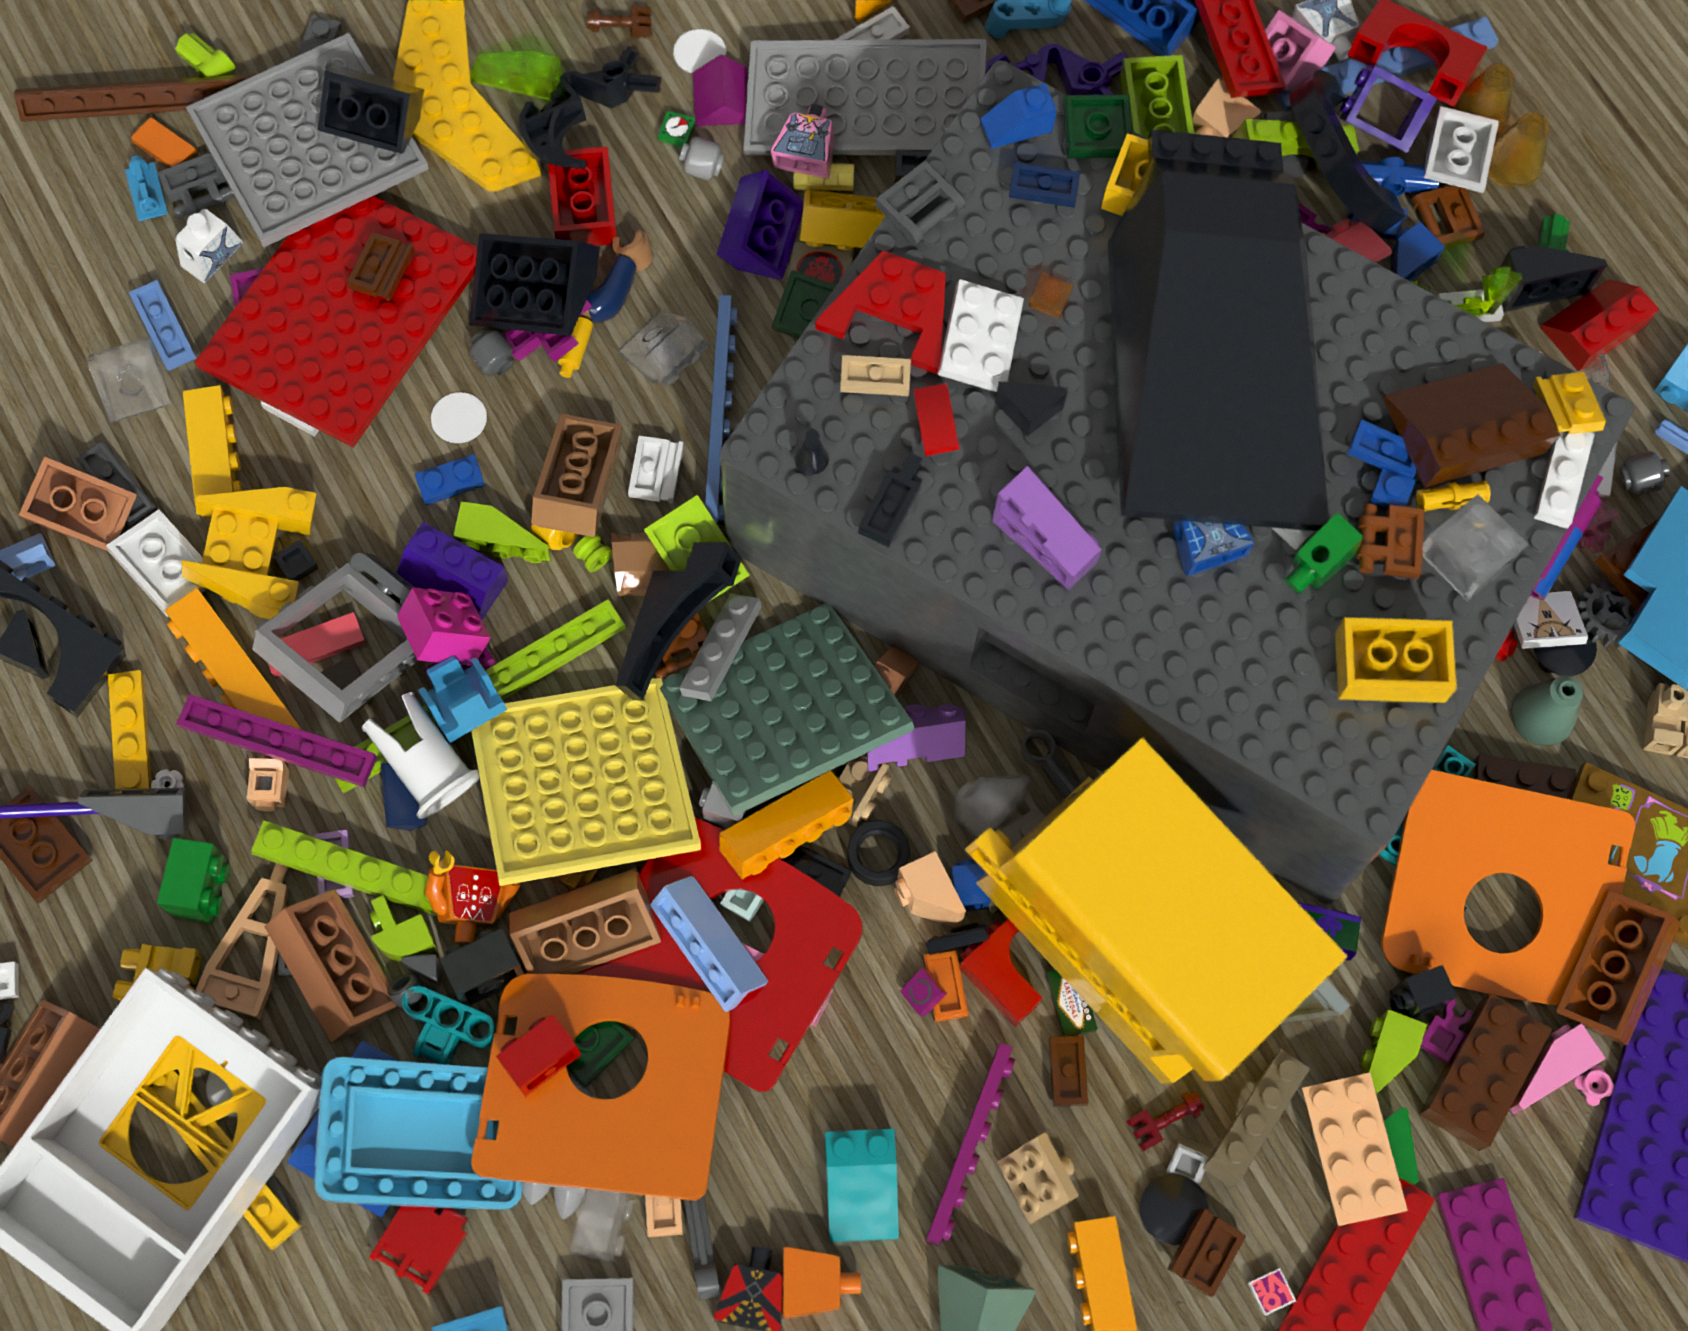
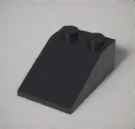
M1536 245L1526 248L1525 246H1518L1508 252L1492 279V284L1494 288L1499 290L1503 312L1586 295L1591 291L1608 264L1606 259Z

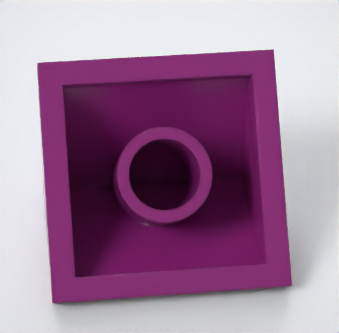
M721 54L693 72L696 126L745 124L749 77L748 67Z

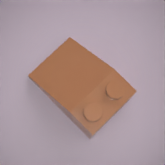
M44 456L20 510L19 517L108 552L106 545L120 536L137 494Z

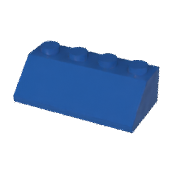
M1084 0L1159 56H1170L1191 35L1201 20L1195 0Z

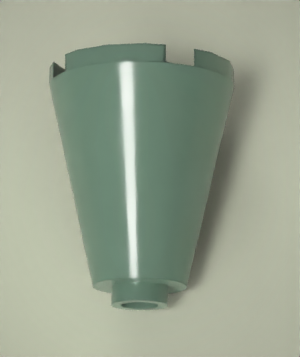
M1561 676L1523 689L1512 704L1513 724L1518 733L1525 740L1540 746L1543 744H1560L1567 739L1575 728L1583 698V689L1580 683L1572 677Z

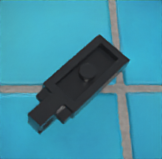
M909 453L901 469L894 466L892 470L888 471L858 528V534L890 548L920 490L922 479L917 477V474L922 466L921 457Z

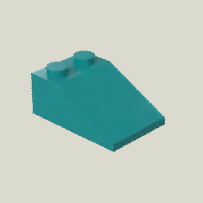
M895 1129L825 1132L829 1243L899 1239Z

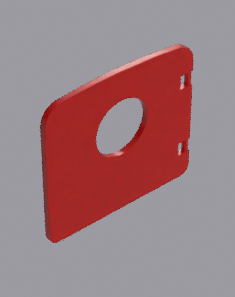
M695 818L701 850L648 859L639 877L647 892L650 904L664 886L693 876L710 900L727 891L744 890L758 895L769 905L775 921L774 938L767 952L755 962L768 979V982L765 986L749 992L736 1008L729 1011L730 1029L724 1065L725 1073L755 1091L761 1093L768 1092L777 1083L794 1050L800 1044L838 980L842 969L858 946L863 934V922L854 907L814 879L779 858L769 863L759 874H751L741 879L720 852V833L724 829ZM654 911V918L661 937L660 943L579 972V975L650 981L711 992ZM833 947L843 953L834 968L831 969L824 965V962ZM780 1038L787 1042L788 1046L779 1061L769 1055Z

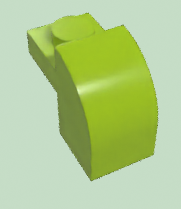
M384 895L371 900L375 910L369 913L377 932L383 929L382 932L371 936V938L386 957L402 962V957L426 955L438 952V948L422 914L397 924Z

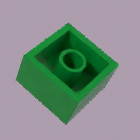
M173 838L157 904L173 919L213 925L215 915L218 916L222 909L223 898L220 896L222 885L228 882L231 867L228 864L227 858L212 843Z

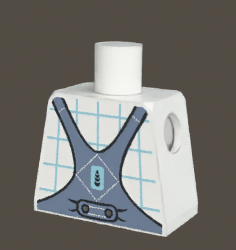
M1308 0L1295 6L1292 15L1294 19L1336 47L1334 53L1339 61L1350 58L1347 55L1352 46L1351 43H1353L1359 30V22L1351 0Z
M202 209L199 213L192 214L188 218L185 228L175 239L181 267L203 283L243 244L242 240L225 222L207 209Z

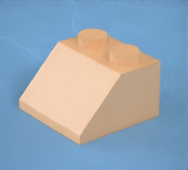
M936 851L899 868L898 878L895 881L897 888L894 889V892L902 907L907 905L911 914L952 928L962 925L966 910Z

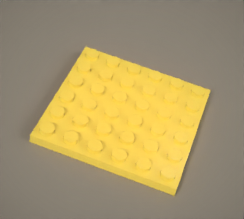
M661 678L651 679L643 701L632 700L618 687L612 685L504 703L507 708L506 711L471 731L499 886L701 850V842L668 704L660 690V687L663 685Z

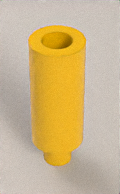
M584 317L578 318L573 330V334L579 344L558 360L559 365L562 366L559 374L565 378H571L573 370H579L594 326L590 320Z

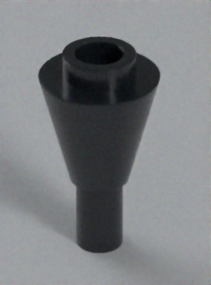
M815 429L806 431L805 441L798 448L794 456L796 467L808 475L821 473L829 463V455L819 441V432Z

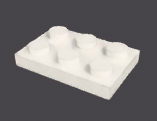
M960 279L955 288L937 375L997 392L998 381H1008L1024 298Z
M157 510L106 545L108 552L166 617L168 615L165 609L196 588L201 593L207 590L205 587L203 589L182 578V560L202 564L203 557L160 510Z

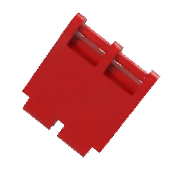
M401 1206L371 1252L369 1259L374 1262L380 1260L396 1270L395 1275L401 1279L404 1276L423 1287L422 1292L429 1295L468 1233L462 1229L467 1223L468 1218L452 1208H444L439 1216L436 1212L440 1207ZM383 1251L401 1260V1265L382 1254ZM412 1267L428 1277V1281L411 1272L409 1268Z

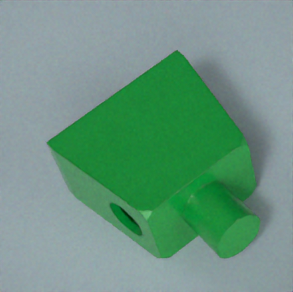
M1337 512L1296 553L1292 565L1295 569L1284 579L1285 583L1297 594H1300L1309 584L1319 589L1357 554L1363 536Z

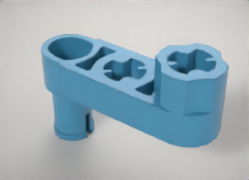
M997 0L985 23V30L995 38L1003 39L1011 29L1052 28L1053 26H1060L1065 22L1071 10L1070 4L1072 0Z

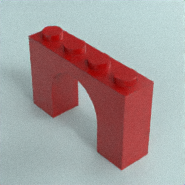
M1379 0L1358 30L1347 56L1365 65L1376 66L1383 54L1390 48L1409 47L1419 50L1429 56L1439 70L1428 93L1455 107L1475 75L1488 47L1394 2Z
M1009 919L1003 924L998 920L988 929L990 933L989 940H985L979 946L973 943L962 953L961 957L964 960L960 965V970L1006 1019L1016 1027L1040 1004L1043 998L1017 972L1012 964L1009 948L1011 939L1019 932L1018 928Z

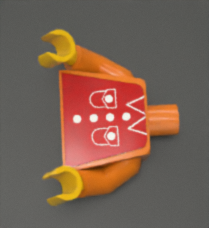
M448 850L445 851V856L441 861H439L440 855L436 851H432L429 854V860L434 867L429 870L425 895L434 913L437 914L438 921L440 923L456 925L454 943L468 945L475 942L476 927H486L494 924L512 902L521 883L499 886L497 870L454 865V857Z

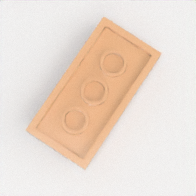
M1361 1074L1302 1088L1337 1225L1341 1226L1407 1211L1371 1074Z

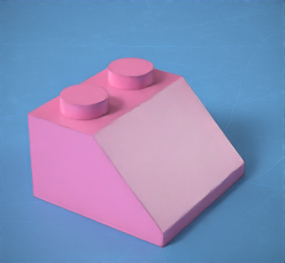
M1278 10L1265 30L1286 85L1285 90L1287 91L1299 85L1316 70H1321L1336 48L1301 22Z

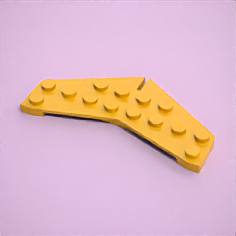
M409 0L393 81L424 89L420 120L412 136L488 191H499L541 176L536 160L528 155L523 143L471 85L465 1Z

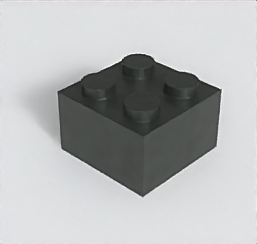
M494 928L486 930L476 937L477 941L466 946L464 944L455 945L445 952L446 956L439 959L457 998L462 1004L471 1006L504 990L512 979L524 974L502 928L497 931Z

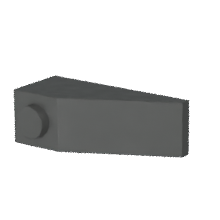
M187 787L85 789L78 797V804L148 835H159L160 839L178 838L179 834H184L188 827Z

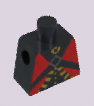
M753 1246L749 1266L733 1265L714 1315L715 1322L759 1331H781L782 1273L769 1271L773 1250Z

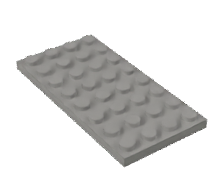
M987 39L751 41L744 153L745 155H771V149L790 114L799 113L807 115L809 106L812 104L823 106L827 110L825 119H829L833 123L834 146L832 155H896L897 149L932 151L986 75Z

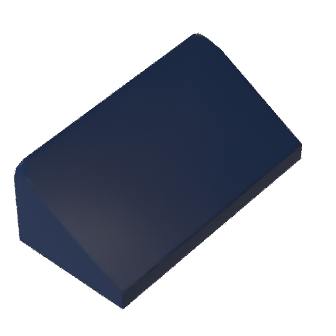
M382 763L381 773L386 827L412 831L427 824V817L419 819L417 816L419 803L390 764Z

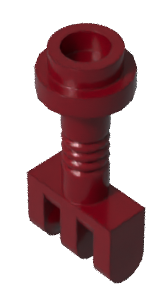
M1187 1091L1181 1094L1183 1102L1154 1118H1151L1146 1109L1126 1120L1129 1127L1137 1125L1140 1121L1144 1125V1127L1132 1133L1135 1139L1149 1134L1151 1139L1144 1141L1140 1145L1143 1152L1164 1141L1159 1130L1167 1127L1168 1124L1170 1125L1188 1114H1191L1194 1119L1201 1116L1200 1112L1205 1110L1195 1091L1190 1094Z

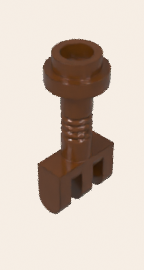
M631 6L630 16L600 15L599 9L593 8V11H587V29L599 32L600 27H630L631 37L649 38L652 36V28L650 27L652 25L650 18L651 8L647 6Z

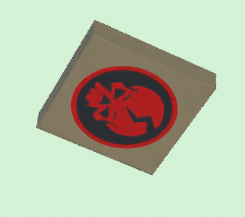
M794 242L789 276L791 270L837 285L853 263L854 250H841L829 246L813 247L806 243Z

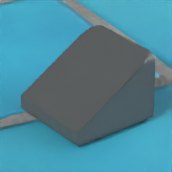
M435 954L402 957V963L407 970L441 986V962Z

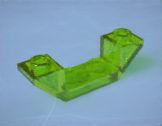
M1511 267L1492 269V275L1482 276L1484 301H1482V296L1463 298V304L1454 306L1474 317L1493 315L1522 280L1521 273L1511 272ZM1418 280L1410 281L1430 292V286L1420 285Z

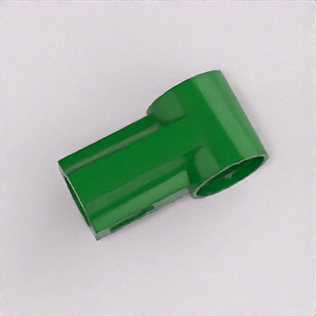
M1560 214L1545 216L1541 223L1537 245L1569 252L1566 249L1570 221Z

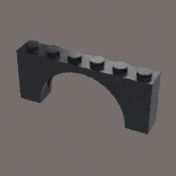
M0 560V598L13 599L31 605L43 613L57 630L61 647L60 665L47 695L51 701L78 718L106 682L108 675L113 673L125 657V653L121 648L123 643L108 632L103 636L93 629L95 624L85 616L79 614L77 617L71 615L66 611L68 606L58 598L51 596L48 599L40 594L41 588L28 578L24 577L21 581L13 576L11 573L14 570Z

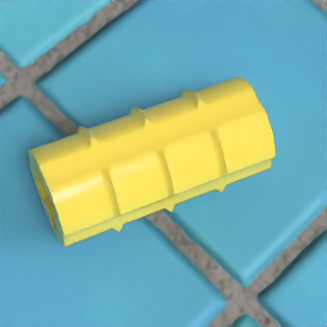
M831 163L829 179L794 172V190L854 191V164Z

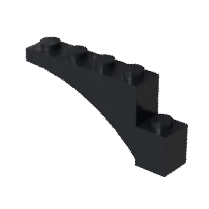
M694 542L690 556L687 559L685 571L653 570L615 685L632 700H644L659 663L686 624L727 586L734 585L742 558L726 542Z

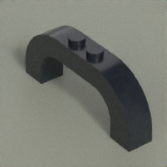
M1316 70L1291 90L1289 98L1293 114L1322 173L1334 192L1362 223L1372 230L1383 234L1405 218L1406 214L1395 193L1376 182L1357 157L1334 111V108L1346 99L1336 77L1326 71Z

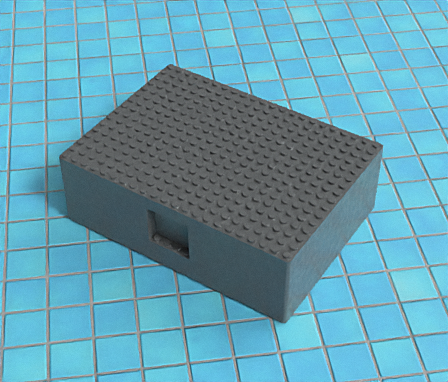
M997 61L991 66L926 158V161L960 193L965 201V206L958 212H951L923 235V240L916 245L909 243L903 232L885 216L721 448L720 462L726 539L741 558L817 603L831 605L837 615L891 647L894 646L919 660L923 666L1029 729H1040L1048 732L1053 737L1056 745L1103 773L1143 738L1265 869L1322 903H1334L1393 839L1567 531L1566 528L1534 519L1553 444L1542 455L1424 488L1416 471L1415 476L1412 478L1416 481L1406 507L1417 508L1416 492L1418 490L1445 487L1447 483L1456 482L1459 485L1485 480L1489 484L1491 492L1490 500L1487 503L1468 504L1461 506L1457 510L1440 508L1425 512L1422 570L1418 579L1383 575V561H1374L1372 573L1359 572L1360 561L1355 555L1319 589L1309 584L1300 594H1297L1287 586L1284 579L1295 569L1292 565L1296 553L1309 540L1296 551L1272 528L1244 526L1255 543L1247 556L1186 577L1173 531L1175 520L1121 516L1108 242L1122 216L1101 209L1105 190L1117 158L1067 159L1063 99L1066 94L1048 84L1046 85L1057 109L1053 132L991 149L980 123V118L1014 91L1044 83L1005 61ZM1133 131L1134 136L1148 140L1147 138ZM1014 162L1080 172L1075 207L1010 198L1009 192ZM939 195L910 219L916 224L944 202L945 199ZM1302 223L1307 252L1329 520L1338 512L1361 534V531L1358 530L1359 518L1363 515V505L1372 504L1369 501L1382 469L1346 453L1356 426L1361 420L1400 436L1382 399L1384 395L1503 363L1537 396L1533 387L1536 377L1541 376L1542 380L1550 379L1551 375L1576 373V371ZM883 250L946 273L942 350L956 284L960 279L1024 298L1007 382L1066 387L1068 389L1064 408L1029 436H1026L995 403V391L939 376L913 365L910 367L909 396L840 392L842 355L910 359L921 334L860 311H856L844 339L816 330L815 322ZM1588 379V382L1606 423L1603 431L1592 432L1595 434L1573 518L1634 411V406L1629 400ZM947 383L960 450L925 456L914 389ZM809 429H815L819 432V441L829 455V463L826 469L815 475L801 472L796 467L794 461L795 453L805 441V433ZM909 453H912L922 458V466L917 474V477L922 479V483L890 548L858 534V528L888 471L892 470L894 466L901 469ZM1027 466L1079 525L1097 540L1099 547L1102 549L1098 562L1070 590L1064 587L992 521L998 493ZM1377 506V516L1386 517L1387 509ZM1385 532L1375 533V545H1385ZM1344 618L1452 621L1457 689L1445 703L1338 700L1335 632Z

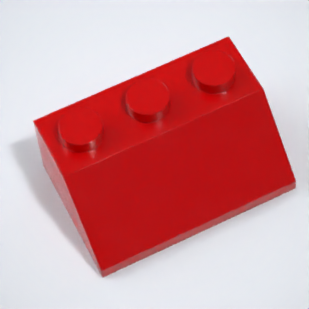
M1608 279L1541 324L1539 328L1576 370L1580 372L1645 328L1659 311V308L1639 286Z

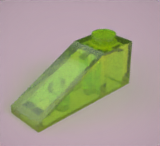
M533 50L478 54L470 80L474 83L550 100V93L556 90V86L560 82V76L563 74L561 58Z

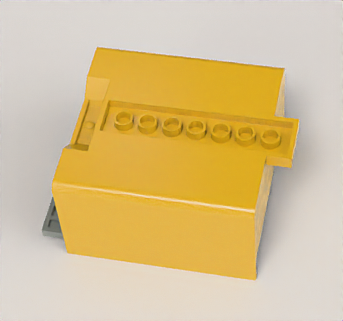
M1143 738L1097 778L1092 780L1089 776L1012 849L1009 848L1012 843L1007 836L998 829L994 832L991 827L981 833L965 848V851L986 872L976 884L1161 1084L1174 1083L1192 1069L1204 1081H1220L1231 1073L1279 1024L1340 1016L1351 1006L1326 979L1347 958V955Z

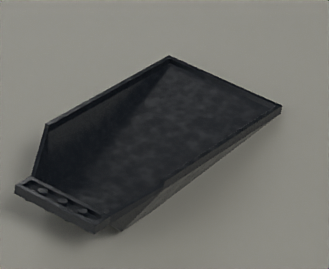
M1151 129L1148 135L1149 166L1108 242L1121 516L1319 531L1329 521L1307 252L1295 184L1283 171L1281 143Z

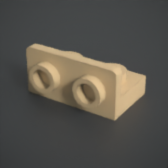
M863 755L848 762L838 779L853 797L852 815L846 821L847 823L858 828L862 819L866 822L869 820L876 807V804L872 801L878 792L881 794L885 792L892 777L888 775L889 764H878V770L868 771L867 758Z

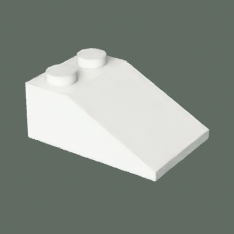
M1440 106L1429 136L1424 178L1483 193L1499 121Z

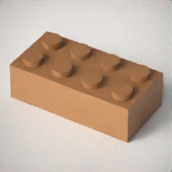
M560 414L533 495L531 525L595 537L620 455L622 425Z

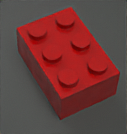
M608 146L563 150L564 153L571 157L586 160L587 164L585 169L555 166L548 163L555 239L580 241L596 246L612 245L613 238L617 237Z

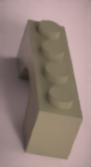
M1280 1049L1267 1064L1255 1083L1245 1105L1219 1140L1202 1168L1232 1188L1246 1173L1310 1068Z

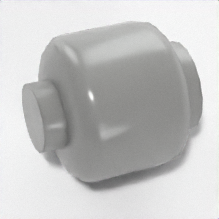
M696 136L690 144L684 142L679 160L684 161L683 171L686 174L708 181L713 175L718 176L725 154L721 153V146L718 143Z

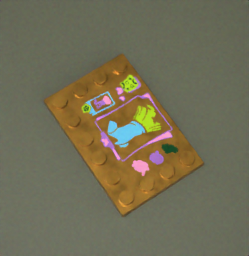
M1583 763L1578 771L1569 799L1625 811L1635 821V830L1632 846L1629 850L1622 895L1675 915L1680 922V927L1673 942L1688 949V809L1590 763ZM1611 845L1608 864L1618 866L1620 846Z

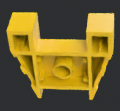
M277 487L196 496V514L211 517L202 564L182 560V578L203 589L205 587L223 596V599L232 604L236 603L250 610V613L259 618L272 619L286 603H294L297 600L299 581L269 576L278 530L310 535L317 493L289 487Z

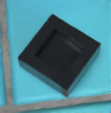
M301 540L273 556L288 580L299 581L319 569Z

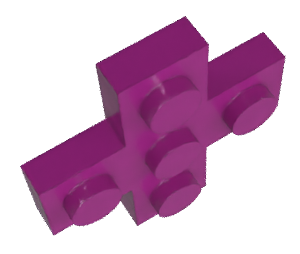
M588 298L580 316L592 307ZM510 330L503 335L513 347L512 355L518 361H521L542 345L547 355L555 362L579 344L573 332L571 336Z

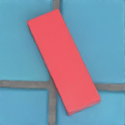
M354 612L281 638L283 642L310 664L366 644ZM268 663L273 677L282 675Z

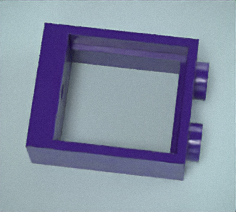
M1368 64L1366 69L1362 68L1354 82L1357 86L1352 95H1348L1340 107L1342 114L1339 119L1354 125V127L1400 151L1408 153L1437 98L1375 65ZM1377 77L1416 97L1395 137L1356 118Z

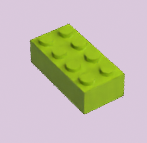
M1183 56L1124 58L1119 82L1121 94H1130L1132 131L1147 139L1151 129L1194 134Z

